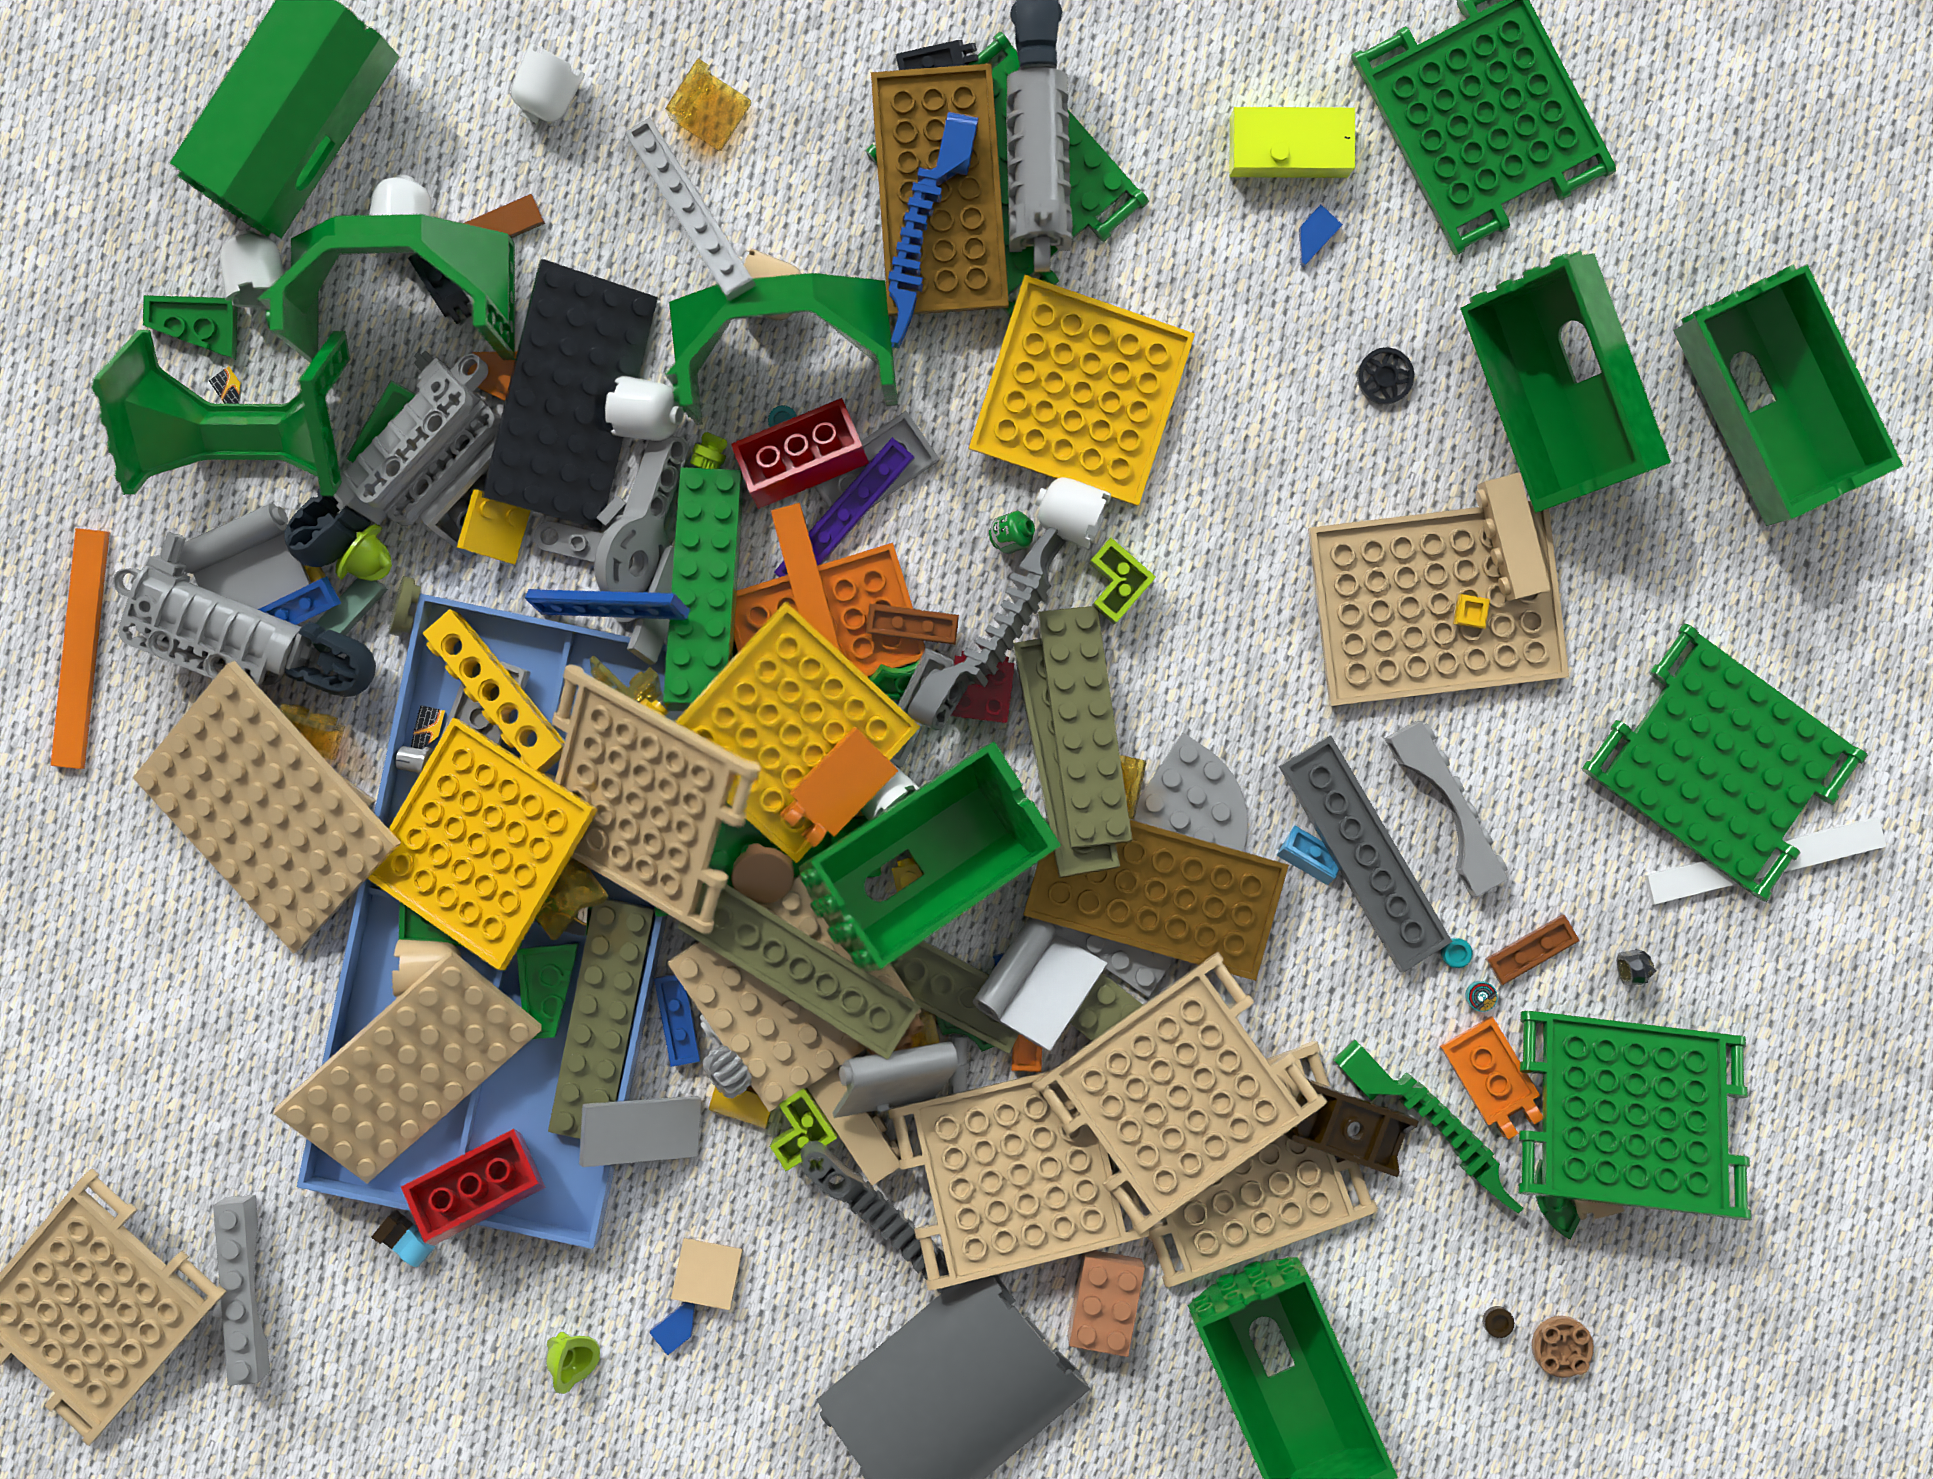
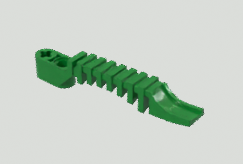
M1355 1039L1333 1059L1371 1101L1379 1094L1402 1095L1399 1100L1408 1110L1413 1107L1417 1113L1423 1118L1426 1117L1444 1134L1445 1139L1455 1148L1453 1152L1463 1161L1459 1166L1469 1176L1472 1175L1485 1189L1513 1211L1519 1214L1524 1209L1502 1187L1499 1179L1500 1163L1492 1157L1494 1153L1463 1125L1446 1106L1440 1103L1419 1081L1417 1082L1413 1076L1406 1072L1399 1080H1393Z

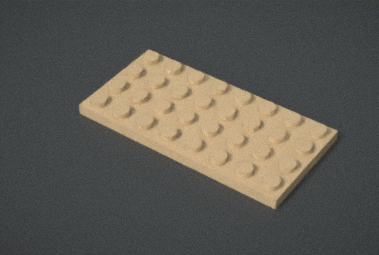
M451 950L275 1107L274 1115L368 1184L541 1031V1024Z

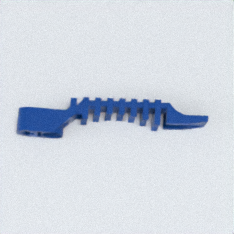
M948 112L937 166L932 170L919 168L917 175L918 183L913 182V198L909 197V212H905V227H901V242H897V257H893L892 267L894 271H890L888 277L890 285L888 289L890 292L889 296L893 299L898 309V319L891 339L892 348H900L910 326L917 302V292L902 290L899 287L922 292L923 278L903 274L908 273L920 276L921 262L907 258L920 260L921 246L917 245H922L924 238L922 237L923 231L920 230L926 231L928 223H926L927 216L932 217L933 202H941V188L938 186L956 174L966 176L968 174L979 118Z

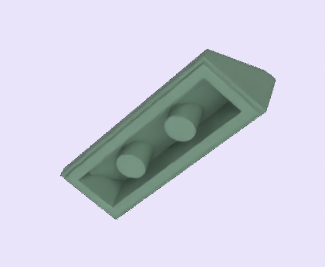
M357 578L339 597L341 604L328 609L315 624L325 627L326 631L330 629L346 636L388 589L378 580L369 581ZM312 642L319 652H329L332 650L331 647L322 643L316 644Z

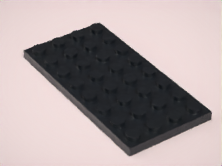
M545 259L539 260L482 498L588 527L602 528L603 523L597 517L607 507L624 438L613 435L611 433L614 430L612 423L606 422L605 406L607 395L609 392H615L618 385L615 383L617 378L621 376L639 377L658 297Z

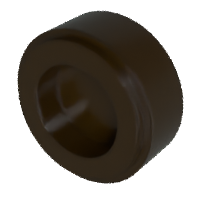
M1501 1306L1490 1307L1486 1310L1482 1319L1485 1330L1495 1338L1507 1337L1511 1334L1515 1325L1512 1314Z

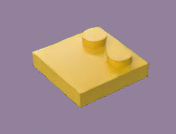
M473 489L457 548L515 565L531 511L482 498L483 491Z

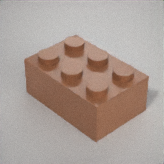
M1098 1250L1082 1253L1067 1333L1069 1346L1125 1357L1129 1356L1145 1269L1141 1258Z

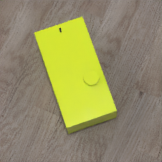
M1234 107L1229 118V177L1348 178L1355 169V107Z

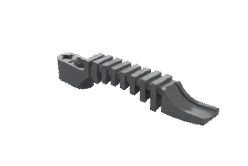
M1050 527L1020 564V569L1029 572L1027 577L1014 572L1010 575L1009 579L1016 585L1017 589L1009 586L1006 593L1014 603L1003 600L1000 606L1008 615L996 613L993 619L1000 627L996 628L988 625L985 630L992 638L990 641L979 636L976 639L975 643L982 650L981 653L966 647L963 652L967 657L965 662L943 670L933 669L928 674L909 706L908 715L914 721L936 731L940 730L948 721L968 686L976 683L985 687L988 683L985 676L996 674L998 670L996 665L999 662H1004L1006 659L1005 652L1007 649L1011 651L1015 645L1013 640L1016 637L1020 639L1023 634L1022 627L1030 624L1031 614H1036L1040 609L1038 606L1039 602H1045L1048 597L1046 592L1051 588L1048 578L1049 567L1066 542L1065 539L1057 535L1058 529Z
M818 1141L805 1144L800 1154L804 1173L828 1196L844 1203L847 1202L855 1215L860 1212L862 1220L865 1222L870 1220L871 1227L875 1231L880 1229L881 1236L886 1241L890 1238L892 1247L896 1251L900 1248L902 1257L907 1262L911 1258L913 1269L918 1274L922 1270L923 1277L927 1280L928 1276L920 1240L916 1239L914 1223L909 1218L906 1219L904 1213L899 1209L896 1210L894 1204L889 1199L886 1201L879 1190L875 1191L869 1181L864 1182L863 1176L858 1171L854 1173L824 1144ZM834 1176H842L844 1178L838 1184L829 1182ZM932 1240L940 1276L949 1275L944 1252L940 1248L938 1249ZM948 1287L940 1288V1289H937V1290H938L940 1293H942V1292H944Z

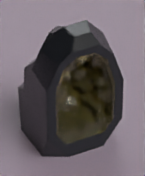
M1636 949L1619 952L1617 955L1618 974L1625 985L1632 986L1648 983L1650 977L1657 972L1651 956L1645 951Z

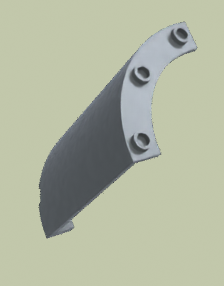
M997 1274L949 1286L816 1399L822 1409L820 1412L822 1420L829 1427H833L848 1451L861 1466L860 1472L864 1479H985L1090 1390L1077 1367L1057 1348L1051 1350L1043 1341L1045 1336L1028 1316L1024 1318L1018 1309L1012 1306L1016 1300Z

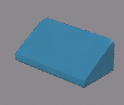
M1294 825L1278 851L1277 856L1322 883L1330 884L1336 878L1339 869L1323 841Z

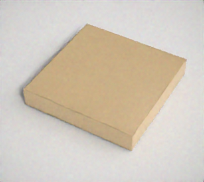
M683 1238L671 1299L730 1310L743 1249Z

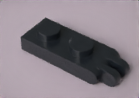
M954 40L896 54L898 70L964 66L972 61H979L977 54L966 56V54L977 51L976 43L963 44V40Z
M414 253L408 257L445 318L450 315L456 324L461 323L462 320L456 312L461 309L466 318L472 316L467 307L471 300L464 290L419 254Z

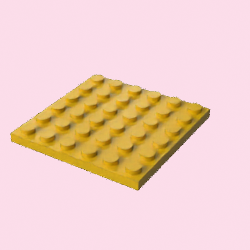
M1025 275L968 449L1055 479L1062 477L1071 478L1111 493V498L1139 506L1195 333Z
M786 602L675 721V723L745 761L757 763L760 766L758 778L753 780L745 807L746 819L796 863L812 847L801 834L813 822L803 813L800 820L792 827L780 815L795 800L789 792L853 727H856L889 761L921 727ZM735 773L727 803L733 806L741 775Z
M453 717L389 827V830L401 843L368 879L496 969L505 970L598 809L540 771L533 769L529 764L465 722Z

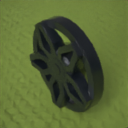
M1390 347L1379 348L1370 352L1360 363L1357 372L1358 385L1361 392L1369 400L1378 404H1392L1404 398L1411 390L1414 383V368L1410 359L1403 352ZM1387 353L1382 360V364L1378 360L1372 359L1375 355ZM1391 355H1393V365L1387 363ZM1398 358L1403 361L1407 370L1396 368ZM1366 363L1373 364L1377 368L1373 371ZM1364 369L1369 375L1373 376L1368 378L1365 383L1363 379ZM1399 374L1408 376L1406 379H1398ZM1371 382H1375L1377 386L1368 390V385ZM1407 383L1404 391L1397 396L1398 387L1395 384ZM1391 387L1392 398H1390V396L1388 395L1386 391L1387 388ZM1382 388L1381 393L1384 398H1379L1372 393L1378 392Z

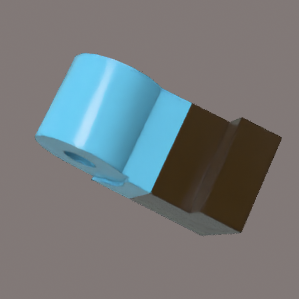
M397 1209L385 1219L371 1236L379 1244L384 1243L403 1261L413 1267H419L435 1248V1245L424 1243L418 1227Z

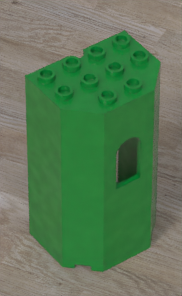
M275 0L169 164L179 170L176 175L227 212H230L267 237L272 233L282 239L400 56L380 33L370 26L366 29L367 25L357 18L355 13L336 0Z
M1581 251L1570 255L1564 253L1549 260L1550 265L1542 268L1540 266L1531 268L1522 273V278L1515 281L1509 279L1495 286L1496 290L1489 293L1485 291L1469 298L1471 303L1460 308L1535 513L1672 463L1595 253L1583 255ZM1570 321L1580 322L1585 327L1602 372L1579 383L1576 381L1561 340L1562 329Z
M1794 264L1768 278L1765 277L1749 285L1739 292L1736 291L1711 305H1706L1682 318L1683 325L1673 330L1766 526L1792 520L1904 466L1808 264L1798 269L1795 268ZM1740 352H1746L1754 356L1775 399L1774 402L1751 413L1730 370L1732 358Z
M995 741L976 750L798 867L801 873L799 877L813 901L810 903L813 912L819 919L824 918L829 926L827 933L836 945L840 943L860 970L863 969L865 972L882 969L1061 846L1034 802L1029 800L1023 792L1022 783ZM907 850L923 875L884 901L871 899L865 891L866 878L872 872Z
M1298 1257L1268 1260L1263 1263L1259 1261L1251 1262L1243 1268L1244 1271L1238 1274L1227 1273L1217 1278V1283L1209 1286L1187 1305L1263 1479L1398 1478L1310 1276ZM1260 1317H1269L1277 1323L1295 1364L1269 1377L1249 1333L1252 1322Z

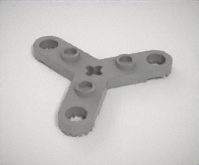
M546 521L536 528L534 539L537 546L547 552L595 563L598 545L607 529L603 533ZM550 528L555 529L558 533L557 541L552 545H546L542 540L543 532ZM614 617L617 621L623 623L636 620V618Z

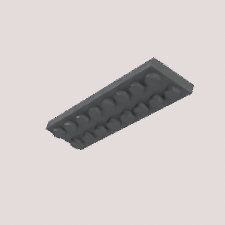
M1332 736L1323 738L1279 765L1278 767L1399 972H1406L1453 942Z

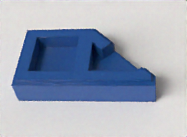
M1322 205L1299 228L1300 265L1302 267L1315 256L1343 225Z
M684 1302L650 1329L649 1333L667 1355L692 1336L694 1303Z

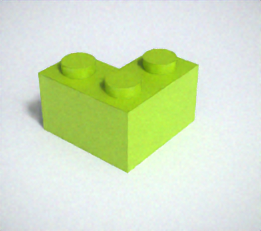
M1111 537L1089 562L1092 567L1111 582L1092 606H1095L1112 624H1115L1156 578L1153 573Z
M802 1088L778 1104L792 1127L775 1137L769 1147L786 1172L802 1162L801 1149L808 1142L818 1141L826 1146L837 1139V1132L807 1088Z

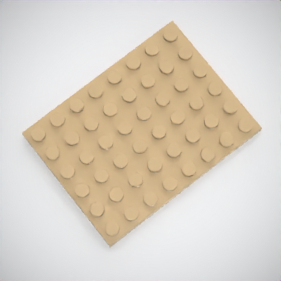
M1528 501L1551 590L1507 601L1506 595L1503 596L1499 588L1498 581L1501 575L1498 566L1496 567L1493 564L1491 558L1493 545L1491 537H1487L1484 531L1483 521L1486 518L1483 508H1466L1308 528L1329 706L1569 677L1549 508L1535 513L1532 502ZM1459 594L1490 599L1485 629L1453 624Z
M235 661L224 666L132 777L293 954L306 945L401 843Z

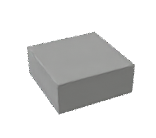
M616 495L598 515L597 519L605 526L610 527L616 520V516L621 515L627 503Z

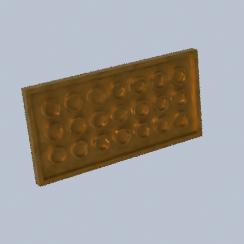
M991 64L871 72L888 315L898 316L897 306L889 296L890 292L888 289L890 285L888 277L889 272L894 271L892 267L893 257H897L896 247L897 242H901V227H905V212H909V197L913 198V182L918 183L917 175L919 168L932 170L937 166L948 112L979 118L967 176L956 174L938 186L941 188V202H933L932 217L927 216L926 223H928L926 231L920 230L923 231L922 237L924 238L923 244L917 245L921 246L920 260L907 258L921 262L920 276L908 273L903 274L923 278L922 292L901 287L899 289L917 292V302L913 315L1009 308Z
M1130 819L1132 841L1130 843L1116 844L1119 868L1059 879L1053 851L1038 861L1023 915L1200 965L1210 956L1219 952L1224 959L1222 963L1230 974L1254 981L1257 980L1289 867L1288 864Z

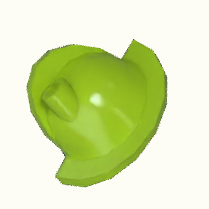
M373 524L368 526L363 532H358L357 539L337 560L335 573L341 581L347 573L369 581L380 580L389 574L392 567L391 555L386 546L376 537L383 529L380 525Z
M560 1332L556 1337L547 1340V1369L553 1377L555 1392L565 1394L571 1390L575 1383L586 1378L595 1369L600 1360V1346L595 1339L589 1336L577 1335L571 1337L565 1332Z

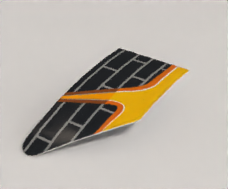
M228 366L211 378L209 382L224 404H239L241 383Z
M420 705L411 747L423 749L439 736L445 710Z

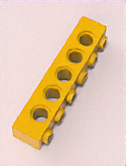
M449 609L423 632L429 641L426 645L430 651L437 657L441 656L445 660L447 672L454 679H460L466 686L463 689L465 694L473 702L476 703L478 701L485 709L482 711L483 716L492 725H498L503 732L500 735L509 747H515L522 755L520 757L522 761L529 764L533 769L545 773L561 759L565 740L462 614ZM458 641H461L462 649L455 655L454 646ZM479 663L481 666L480 674L474 678L472 676V669L476 664ZM498 686L499 696L492 701L490 697L491 690ZM513 709H517L518 718L511 724L509 714ZM535 731L537 741L530 747L527 739L530 733Z

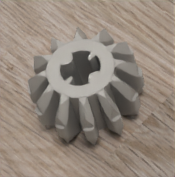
M720 1046L714 1049L703 1059V1069L707 1073V1077L725 1097L733 1099L738 1094L740 1095L746 1091L747 1087L752 1084L751 1073L747 1070L748 1067L738 1057L736 1052L731 1051L727 1046Z

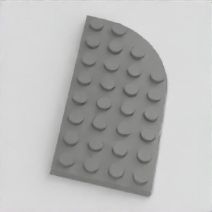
M1182 733L1128 812L1129 819L1243 851L1247 837L1248 817L1244 796L1237 780L1218 756L1187 734ZM1053 924L1056 928L1057 936L1065 938L1107 963L1106 969L1147 997L1150 996L1175 959Z

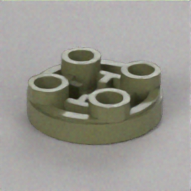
M403 576L389 624L388 632L391 635L400 636L402 632H410L413 616L408 614L411 603L417 604L421 590L420 586L415 585L414 578Z

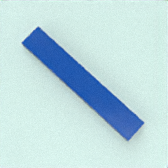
M528 589L525 599L541 615L684 620L687 619L690 609L675 593Z

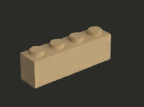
M1520 472L1478 484V490L1475 493L1478 506L1483 508L1486 520L1483 521V527L1486 536L1491 537L1493 545L1491 558L1493 564L1496 567L1498 566L1501 578H1499L1498 582L1502 595H1506L1507 601L1551 590Z
M841 1066L808 1086L807 1089L873 1186L900 1168L899 1160L901 1155L898 1142L895 1139L890 1141L885 1133L888 1128L879 1114L874 1116L870 1111L839 1118L833 1117L832 1112L847 1091V1087L843 1086L840 1080L839 1071Z

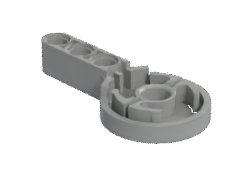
M671 436L664 441L649 440L623 515L616 516V522L607 529L597 548L595 577L600 591L649 592L666 547H670L669 540L664 531V521L680 478V468L684 467L688 456V443L684 438ZM633 555V565L629 570V561Z

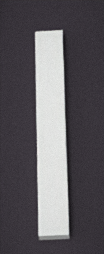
M1874 817L1783 840L1801 852L1795 861L1792 860L1784 872L1886 847L1880 819ZM1775 848L1755 879L1766 876L1780 856V851ZM1706 860L1644 875L1651 904H1659L1737 884Z

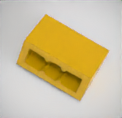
M716 1086L714 1088L709 1105L710 1111L766 1129L771 1111H768L752 1086H748L746 1091L740 1095L738 1094L733 1099L725 1097L722 1092L718 1091Z

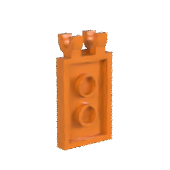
M853 727L789 792L795 800L780 815L793 827L804 813L813 824L801 835L815 847L823 839L827 831L835 836L899 770L856 727Z
M1490 1016L1440 1046L1485 1123L1491 1125L1495 1122L1503 1137L1509 1140L1518 1134L1508 1117L1521 1109L1528 1122H1532L1535 1125L1543 1120V1115L1533 1101L1540 1094L1529 1075L1520 1072V1061L1494 1017Z

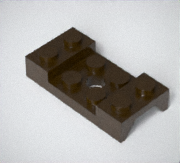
M1307 1079L1317 1094H1322L1327 1102L1323 1107L1284 1133V1135L1297 1143L1398 1178L1400 1173L1398 1153L1406 1133L1415 1129L1419 1121L1405 1113L1385 1106L1381 1107ZM1299 1091L1296 1101L1302 1107L1308 1101ZM1353 1122H1358L1360 1125L1359 1132L1355 1136H1348L1347 1129L1349 1125Z

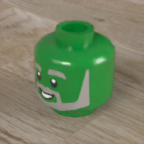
M1013 511L994 519L989 530V538L996 549L1002 553L1011 554L1031 545L1035 526L1033 521L1023 512Z

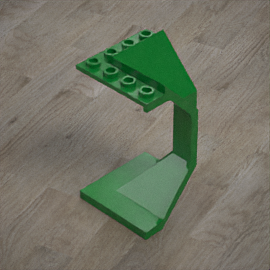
M424 214L333 216L291 238V268L258 298L269 309L266 311V323L270 331L311 363L318 353L319 290L340 254L417 253L456 283L473 299V326L503 360H515V243L508 233Z
M819 273L753 278L755 286L731 301L727 299L719 284L669 301L675 363L664 376L673 385L674 401L678 402L679 407L683 408L684 413H687L688 418H691L696 425H703L698 372L732 319L803 312L815 314L879 365L886 406L898 405L885 280Z
M137 330L92 380V392L98 398L100 422L106 429L108 436L107 449L109 454L113 455L115 479L120 483L122 494L135 495L151 476L203 460H282L318 477L321 496H334L342 483L326 395L351 360L346 331H333L299 378L300 392L289 402L284 404H215L204 400L166 373L158 363L151 331Z

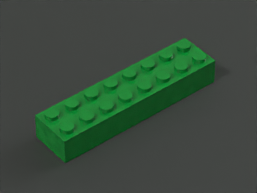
M680 468L671 593H675L690 609L687 619H669L663 703L667 711L684 712L732 660L744 491L741 470Z

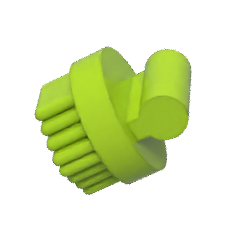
M705 432L701 437V445L695 443L692 451L694 453L690 464L699 468L719 469L727 457L721 454L727 447V440Z

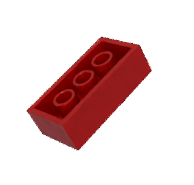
M843 398L731 443L749 493L758 509L869 464Z
M515 1129L401 1186L424 1243L433 1246L546 1188L522 1134Z

